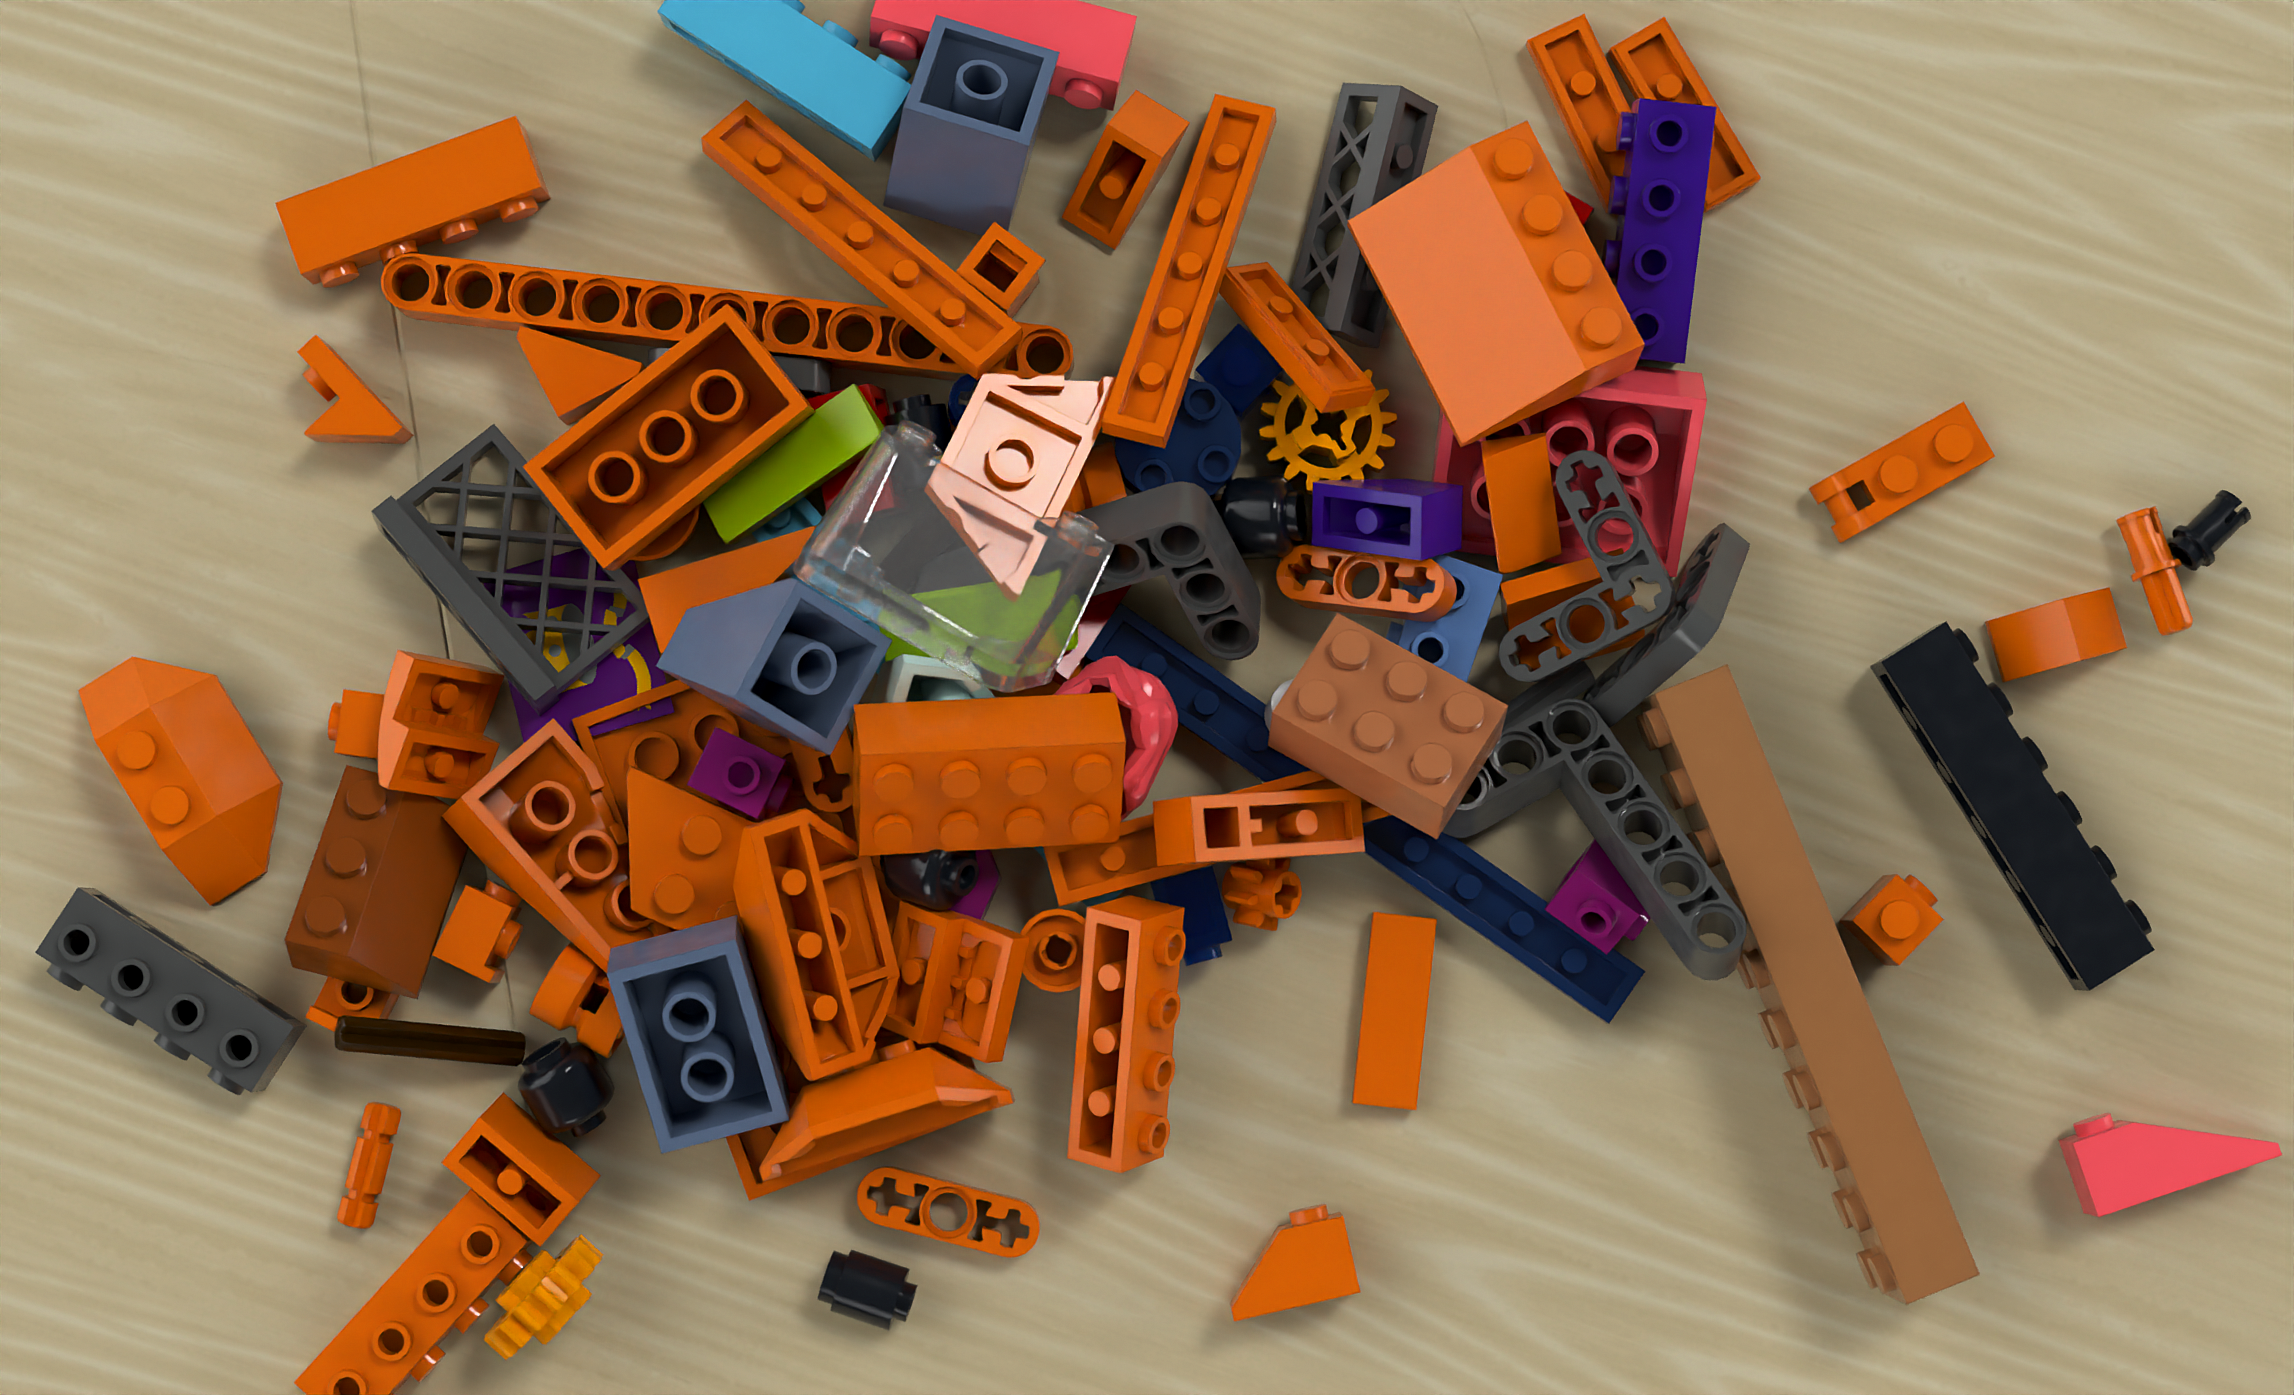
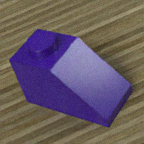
M1416 479L1313 482L1312 545L1414 560H1424L1459 550L1462 543L1463 485Z

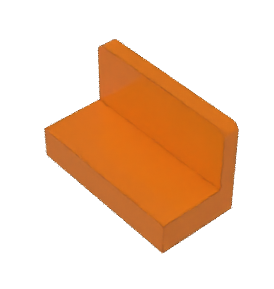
M1619 548L1605 553L1617 556L1623 554L1624 551L1623 548ZM1588 557L1500 583L1501 611L1508 632L1517 625L1603 582L1592 558ZM1613 589L1603 594V598L1616 613L1618 628L1620 629L1628 625L1629 621L1621 612L1635 606L1632 596L1617 602L1613 597ZM1592 605L1579 607L1570 617V631L1582 643L1595 641L1604 631L1605 621L1603 614ZM1555 619L1546 624V628L1552 632L1553 636L1537 643L1530 642L1526 636L1519 640L1522 649L1516 654L1519 664H1529L1534 671L1541 667L1538 656L1554 646L1560 647L1561 658L1571 654V650L1558 636ZM1643 629L1584 660L1632 647L1645 636V630Z

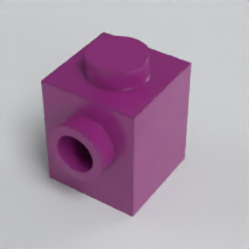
M715 726L687 785L764 821L768 810L777 814L780 812L795 779L786 775L791 765L790 762Z
M1595 838L1564 875L1544 909L1605 954L1612 950L1623 935L1634 941L1651 919Z

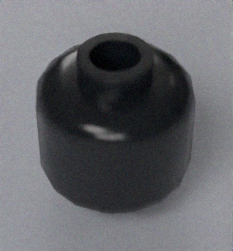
M1254 476L1232 479L1226 484L1221 500L1213 501L1243 560L1287 556L1292 552L1296 541L1305 539L1307 508L1304 494L1301 490H1294L1291 483L1283 476Z
M936 849L926 853L880 855L881 871L884 873L886 886L896 897L936 911H943L954 907L974 889L979 877L976 850L944 851Z
M565 1037L543 1045L522 1062L521 1065L525 1071L518 1081V1090L538 1123L546 1132L552 1134L570 1130L573 1137H579L592 1131L605 1121L607 1116L603 1109L612 1099L615 1088L592 1049L579 1042L569 1043Z

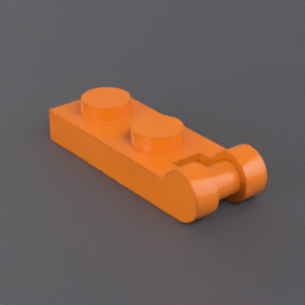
M1963 401L1808 489L1818 505L1824 502L1836 523L1831 526V529L1839 543H1842L1994 458L1995 455ZM1858 482L1871 503L1860 511L1856 509L1846 489Z

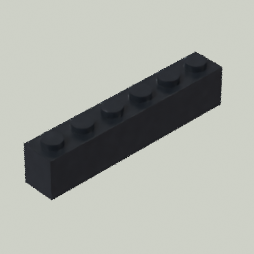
M1943 622L1874 663L1870 668L2074 990L2090 991L2155 950L2146 937L2147 934L2152 932L2151 926L2138 905L2132 900L2124 902L2113 885L2112 880L2117 878V873L2107 855L2097 845L2090 848L2077 826L2082 823V818L2075 804L2065 792L2059 791L2055 793L2042 773L2048 769V765L2040 749L2028 736L2023 739L2019 737L2008 717L2013 715V709L2005 694L1994 682L1986 685L1973 664L1979 660V656L1970 639L1960 628L1952 631L1948 623Z

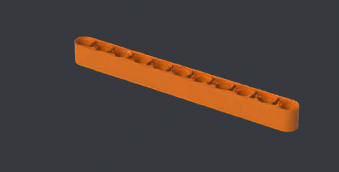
M417 253L401 254L391 259L384 267L381 276V289L386 299L407 317L417 320L519 331L520 326L549 335L672 348L724 305L729 304L732 308L743 310L746 313V324L773 356L818 359L830 362L832 367L976 384L979 382V380L977 381L937 347L929 356L923 359H913L902 352L904 338L916 329L889 307ZM423 272L428 274L429 287L426 294L416 301L403 300L401 296L403 281L413 273ZM481 279L491 281L493 293L487 304L480 308L471 309L466 307L463 295L469 284ZM546 286L555 289L556 301L554 307L548 313L539 316L528 314L526 301L533 290ZM602 294L618 296L620 307L612 320L605 323H597L590 320L589 307L596 297ZM665 301L680 303L683 306V315L677 326L670 330H659L652 326L651 316L653 310L659 304ZM791 315L805 317L810 322V330L803 341L788 345L777 339V329L784 318ZM855 322L865 323L873 329L871 343L867 348L859 352L847 351L840 346L839 342L843 329ZM1016 322L1022 327V341L985 373L1014 374L1021 379H1032L1038 375H1064V380H1069L1074 369L1073 346L1068 336L1058 328L1048 325ZM1040 344H1051L1061 350L1064 358L1057 370L1042 374L1034 371L1027 362L1029 353Z

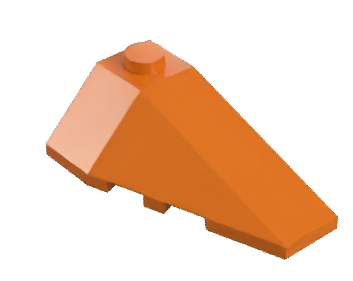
M553 718L463 794L442 817L490 870L607 973L611 948L671 933L668 926L631 910L629 849L626 845L628 843L627 833L622 822L617 823L602 791L605 785L596 765Z

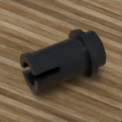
M2219 491L2215 495V499L2187 526L2179 525L2172 531L2174 539L2168 544L2172 555L2176 559H2180L2183 566L2193 571H2196L2201 565L2210 566L2215 561L2214 552L2242 525L2251 519L2247 507H2242L2236 512L2234 509L2242 501L2228 491Z

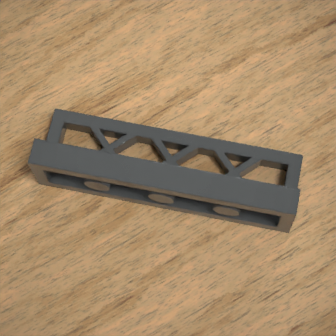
M1342 83L1291 288L1309 309L1313 293L1326 282L1330 289L1325 314L1324 317H1315L1329 334L1359 347L1379 348L1389 306L1361 254L1347 223L1348 220L1421 176L1438 105L1399 85ZM1360 102H1377L1372 123L1358 135L1354 126ZM1357 161L1361 168L1357 184L1343 196L1339 188L1342 174L1350 165ZM1339 222H1342L1345 228L1342 245L1328 256L1324 248L1328 232Z

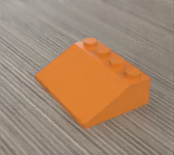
M1528 121L1468 146L1348 220L1347 226L1460 447H1464L1635 369L1645 343Z

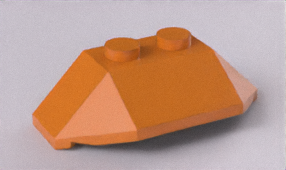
M132 656L78 690L94 740L161 850L210 906H214L267 873L271 855L269 852L276 827L283 782L217 675Z
M802 808L744 827L733 881V890L764 1011L807 1080L814 1081L870 1060L876 1042L873 1040L885 1019L900 977L871 855L859 856L858 843L824 822L819 816L808 809Z
M912 1039L877 1049L880 1062L856 1070L852 1066L819 1078L817 1082L802 1087L789 1111V1120L784 1121L759 1168L762 1180L766 1181L1015 1102L1012 1088L932 1046L917 1050Z

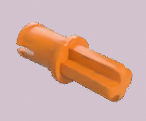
M2155 506L2145 508L2117 519L2116 522L2126 542L2135 573L2131 575L2132 582L2141 581L2159 633L2162 635H2172L2188 629L2192 626L2193 618L2175 570L2182 566L2180 559L2173 558L2162 529L2157 508Z

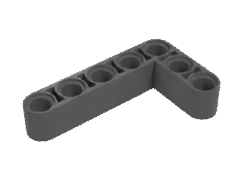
M1183 481L1169 483L1058 518L1031 574L1032 576L1064 571L1074 602L1165 575L1201 643L1211 655L1224 660H1239L1251 655L1258 646L1261 612L1259 589L1210 496L1203 488L1194 483ZM966 546L929 559L922 567L918 592L995 580L971 549Z
M1565 699L1504 730L1501 733L1500 740L1466 792L1476 800L1468 804H1459L1442 832L1452 837L1460 838L1475 835L1553 791L1560 789L1684 966L1694 976L1704 980H1719L1730 975L1736 969L1740 960L1746 937V922L1742 913L1598 712L1589 703L1579 699ZM1564 733H1572L1579 736L1583 742L1567 744L1560 741L1557 736ZM1508 763H1520L1525 765L1530 771L1523 774H1513L1506 771L1502 766ZM1605 782L1614 785L1619 791L1613 794H1602L1597 792L1592 785ZM1633 832H1643L1650 835L1655 842L1648 845H1640L1632 842L1627 835ZM1670 882L1680 883L1689 888L1692 893L1685 896H1675L1668 893L1663 888V885ZM1706 933L1717 934L1728 942V946L1712 948L1705 945L1699 939V936Z

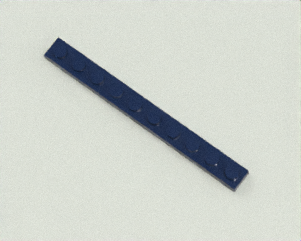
M1122 603L1118 605L1084 655L1092 663L1106 656H1118L1128 665L1157 676L1173 699L1178 712V723L1263 783L1311 770L1268 746L1270 731L1264 719L1266 704ZM1394 815L1363 823L1364 854L1606 1024L1611 1022L1645 973V970L1612 948L1608 954H1605L1544 910L1548 902L1457 838L1441 832L1438 839H1435Z

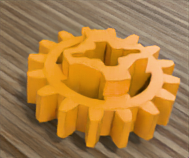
M1367 369L1363 373L1371 381L1373 372ZM1274 381L1271 390L1280 401L1278 404L1272 402L1262 403L1260 413L1274 421L1273 425L1259 429V440L1275 441L1276 447L1267 454L1266 461L1268 464H1274L1284 460L1288 465L1283 476L1285 479L1291 482L1298 475L1305 477V493L1312 495L1313 482L1343 480L1347 478L1349 480L1364 479L1362 472L1364 467L1377 473L1383 469L1385 464L1375 452L1377 449H1393L1396 440L1382 433V428L1389 427L1397 421L1396 413L1381 412L1379 407L1390 395L1387 388L1375 391L1367 406L1324 413L1325 417L1329 420L1339 417L1343 421L1337 432L1339 440L1337 444L1336 440L1332 441L1326 433L1316 436L1312 432L1318 421L1317 408L1294 382L1291 386H1288L1284 382ZM1297 398L1299 406L1304 413L1302 425L1286 435L1285 417L1290 405ZM1369 418V440L1364 450L1358 455L1356 452L1357 448L1351 439L1354 427ZM1310 452L1329 457L1334 467H1318L1304 461L1300 457Z
M582 1234L573 1239L555 1259L546 1250H541L495 1299L506 1312L493 1324L494 1326L486 1333L483 1340L505 1360L511 1358L532 1336L546 1345L592 1295L581 1283L593 1272L594 1267L602 1260L603 1254Z

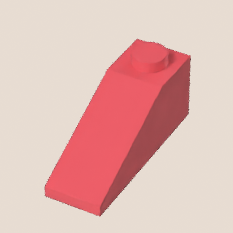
M2111 1113L2096 1115L2074 1123L2073 1126L2076 1134L2058 1140L2083 1213L2096 1217H2101L2282 1156L2279 1144L2276 1142L2124 1120L2113 1121Z

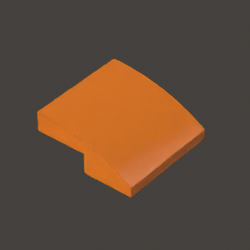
M397 650L384 696L378 738L379 785L391 790L458 800L490 772L500 743L483 734L504 675L487 666Z
M900 900L892 937L900 977L881 1027L920 1044L941 1043L984 1063L1002 1062L1030 937L951 910L936 911L907 900Z

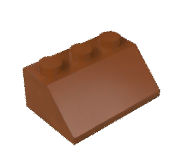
M346 765L284 939L293 968L418 999L469 848L442 817L451 806L431 795L386 789L379 785L378 773Z

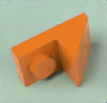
M313 336L297 351L310 365L302 375L328 402L336 395L340 397L338 401L305 430V436L315 442L405 444L414 436L337 352L319 336Z

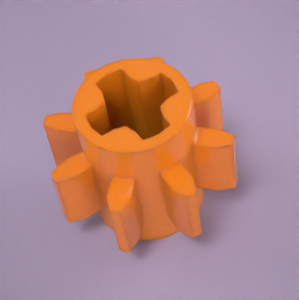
M1290 858L1246 861V863L1236 862L1228 868L1222 882V897L1227 907L1236 910L1232 920L1234 923L1276 931L1278 918L1287 919L1296 912L1301 901L1302 886L1297 874L1288 871L1291 862Z

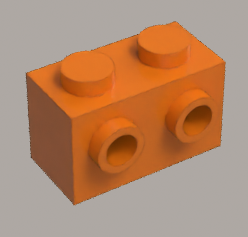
M504 1092L477 1119L441 1162L540 1247L601 1177L598 1172L558 1138L546 1132L537 1120Z

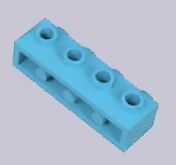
M665 0L657 12L665 27L874 162H876L899 127L903 107L911 84L908 83L911 74L900 64L885 55L879 54L874 61L855 49L854 47L858 40L838 24L830 20H826L822 27L801 14L805 6L799 0Z

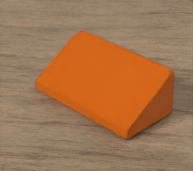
M1538 433L1481 441L1499 574L1512 573L1561 555L1546 434Z

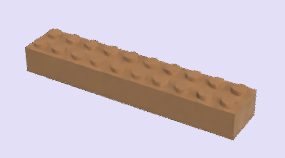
M1728 664L1645 698L1640 703L1643 713L1635 717L1639 732L1650 752L1659 749L1668 771L1660 775L1664 793L1674 811L1683 808L1692 832L1685 835L1745 919L1746 937L1740 960L1736 966L1747 989L1756 987L1766 1010L1758 1013L1761 1028L1771 1048L1780 1047L1783 1050L1791 1069L1782 1073L1786 1089L1797 1109L1805 1107L1812 1120L1815 1130L1807 1133L1810 1147L1819 1166L1822 1169L1829 1166L1835 1176L1840 1190L1832 1193V1199L1844 1226L1847 1229L1854 1226L1859 1234L1865 1250L1856 1253L1868 1285L1871 1289L1879 1287L1883 1294L1902 1303L1910 1304L1980 1275Z

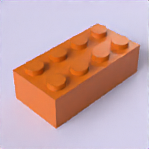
M726 304L523 465V468L603 569L616 571L816 411L738 312L729 304Z
M1116 693L854 704L853 812L859 856L926 853L936 849L965 851L1119 842L1126 740Z

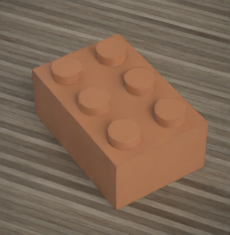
M1337 613L1273 710L1268 746L1433 838L1438 839L1500 740L1508 705Z

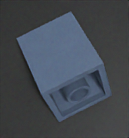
M936 15L903 107L883 206L981 236L985 234L993 222L1009 231L1060 52Z
M789 578L687 609L656 667L748 722L831 755L854 713V704H858L893 640L800 581Z

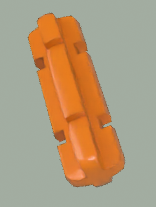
M371 1102L365 1106L360 1127L365 1129L363 1136L357 1137L345 1187L349 1188V1193L342 1196L337 1214L338 1222L346 1226L367 1229L374 1223L379 1204L374 1202L375 1195L382 1192L394 1145L389 1142L390 1136L397 1134L401 1118V1110L399 1108L380 1102Z

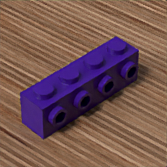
M1639 98L1632 102L1631 113L1621 112L1619 117L1616 150L1626 151L1623 176H1613L1608 204L1609 214L1618 215L1615 240H1605L1601 262L1645 343L1639 357L1641 360L1685 364L1716 107Z

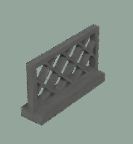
M493 424L397 500L391 495L371 512L379 531L535 712L541 716L560 700L558 695L649 623L650 618L643 595L620 568L616 571L603 569L523 468L527 461L496 425ZM492 447H495L509 463L507 485L470 483L473 462ZM462 472L461 482L450 481ZM517 474L529 488L515 487ZM435 492L460 494L456 525L429 523L416 507ZM469 495L505 498L502 529L466 526ZM514 499L543 502L549 509L547 533L511 530ZM557 520L570 534L556 533ZM441 536L455 537L454 551ZM464 538L500 541L497 572L468 569L462 562ZM509 541L546 544L542 576L506 573ZM554 545L582 547L590 556L588 579L551 577ZM598 567L611 581L596 580ZM481 583L496 584L494 597ZM505 585L541 587L538 619L510 617L502 608ZM550 588L586 591L583 623L547 620ZM595 592L623 594L636 609L633 614L618 626L592 624ZM522 630L537 631L535 645ZM545 631L582 634L580 656L558 673L543 655ZM591 635L604 636L590 647Z

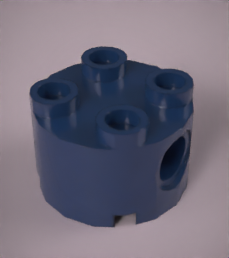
M1189 378L1165 449L1115 436V455L1123 482L1133 494L1174 482L1194 483L1206 491L1212 502L1215 501L1223 492L1226 484L1232 480L1241 456V426L1231 404L1213 385Z

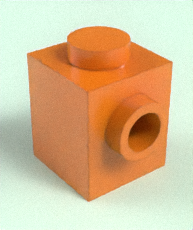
M1898 874L1883 875L1839 921L1884 965L1899 966L1944 919L1932 908L1938 900L1923 883L1910 874L1904 880Z

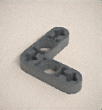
M1580 450L1569 454L1560 463L1556 472L1555 482L1558 493L1603 582L1517 625L1505 634L1499 648L1501 666L1509 676L1518 681L1537 682L1544 680L1660 621L1669 614L1674 605L1676 592L1673 582L1615 467L1608 458L1597 452ZM1580 463H1584L1587 468L1592 470L1598 468L1602 470L1603 477L1595 482L1602 501L1608 502L1616 495L1620 503L1618 507L1600 510L1588 522H1586L1582 512L1583 510L1594 509L1595 506L1585 491L1576 490L1573 492L1570 483L1578 478L1575 467ZM1614 518L1625 520L1631 526L1634 535L1630 548L1625 553L1617 556L1605 553L1598 543V531L1601 526ZM1641 577L1648 584L1658 582L1662 592L1654 597L1656 608L1648 612L1644 606L1636 605L1621 612L1629 621V624L1619 629L1616 613L1603 598V594L1613 589L1614 600L1620 602L1636 592L1633 581ZM1585 605H1592L1599 609L1605 621L1604 631L1601 636L1589 643H1582L1572 635L1569 627L1570 617L1573 612ZM1555 619L1558 636L1571 650V654L1561 658L1560 647L1554 646L1538 656L1541 667L1534 671L1529 664L1517 665L1514 655L1522 650L1519 640L1526 636L1530 642L1537 643L1553 636L1552 632L1546 628V624Z
M1721 523L1716 526L1693 552L1675 594L1674 605L1667 617L1608 667L1585 693L1582 701L1589 703L1598 712L1608 728L1615 725L1695 657L1718 630L1750 547V543L1727 524Z

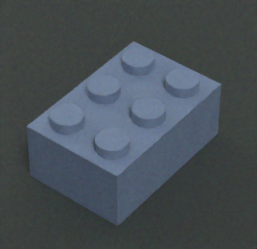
M737 915L611 948L606 974L662 1154L789 1120V1088L768 1017L763 1008L757 980Z

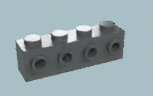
M78 887L35 952L51 963L47 972L53 978L77 991H80L84 985L105 998L100 1006L107 1013L131 1026H134L137 1020L148 1025L158 1032L154 1039L157 1045L185 1061L188 1060L191 1054L212 1067L207 1075L211 1080L236 1095H241L244 1089L249 1092L266 1090L307 1027L301 1021L95 888Z

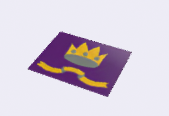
M583 548L553 556L551 577L588 579L590 556ZM544 559L506 569V573L542 576ZM629 560L620 569L641 592L635 561ZM598 567L596 580L611 581ZM483 583L487 591L494 597L496 584ZM505 585L502 608L510 617L538 619L541 587ZM550 588L547 620L583 623L586 591ZM595 592L592 624L618 626L633 614L636 609L623 594ZM651 621L558 695L560 700L541 716L535 712L508 680L523 742L525 743L553 718L573 741H578L579 739L571 719L667 684L664 671L656 667L660 655ZM522 630L535 645L537 631ZM545 631L543 655L558 673L580 656L582 634ZM591 635L590 647L604 636ZM671 697L590 726L591 735L595 736L675 713Z

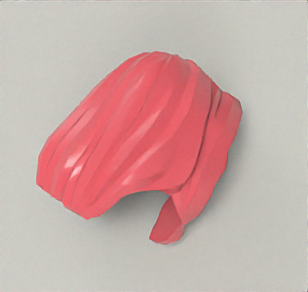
M1106 656L1086 665L1076 677L1064 682L1053 695L1116 693L1126 740L1122 821L1142 805L1146 799L1163 760L1173 743L1178 727V712L1170 693L1157 676L1128 665L1118 656Z

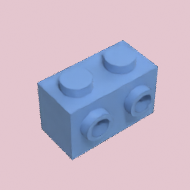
M1441 554L1429 559L1434 560L1446 569L1456 582L1457 595L1452 608L1442 618L1431 622L1404 620L1403 625L1391 621L1385 638L1467 683L1503 575ZM1427 579L1424 586L1418 587L1403 584L1402 590L1408 591L1420 600L1423 593H1433L1435 584Z

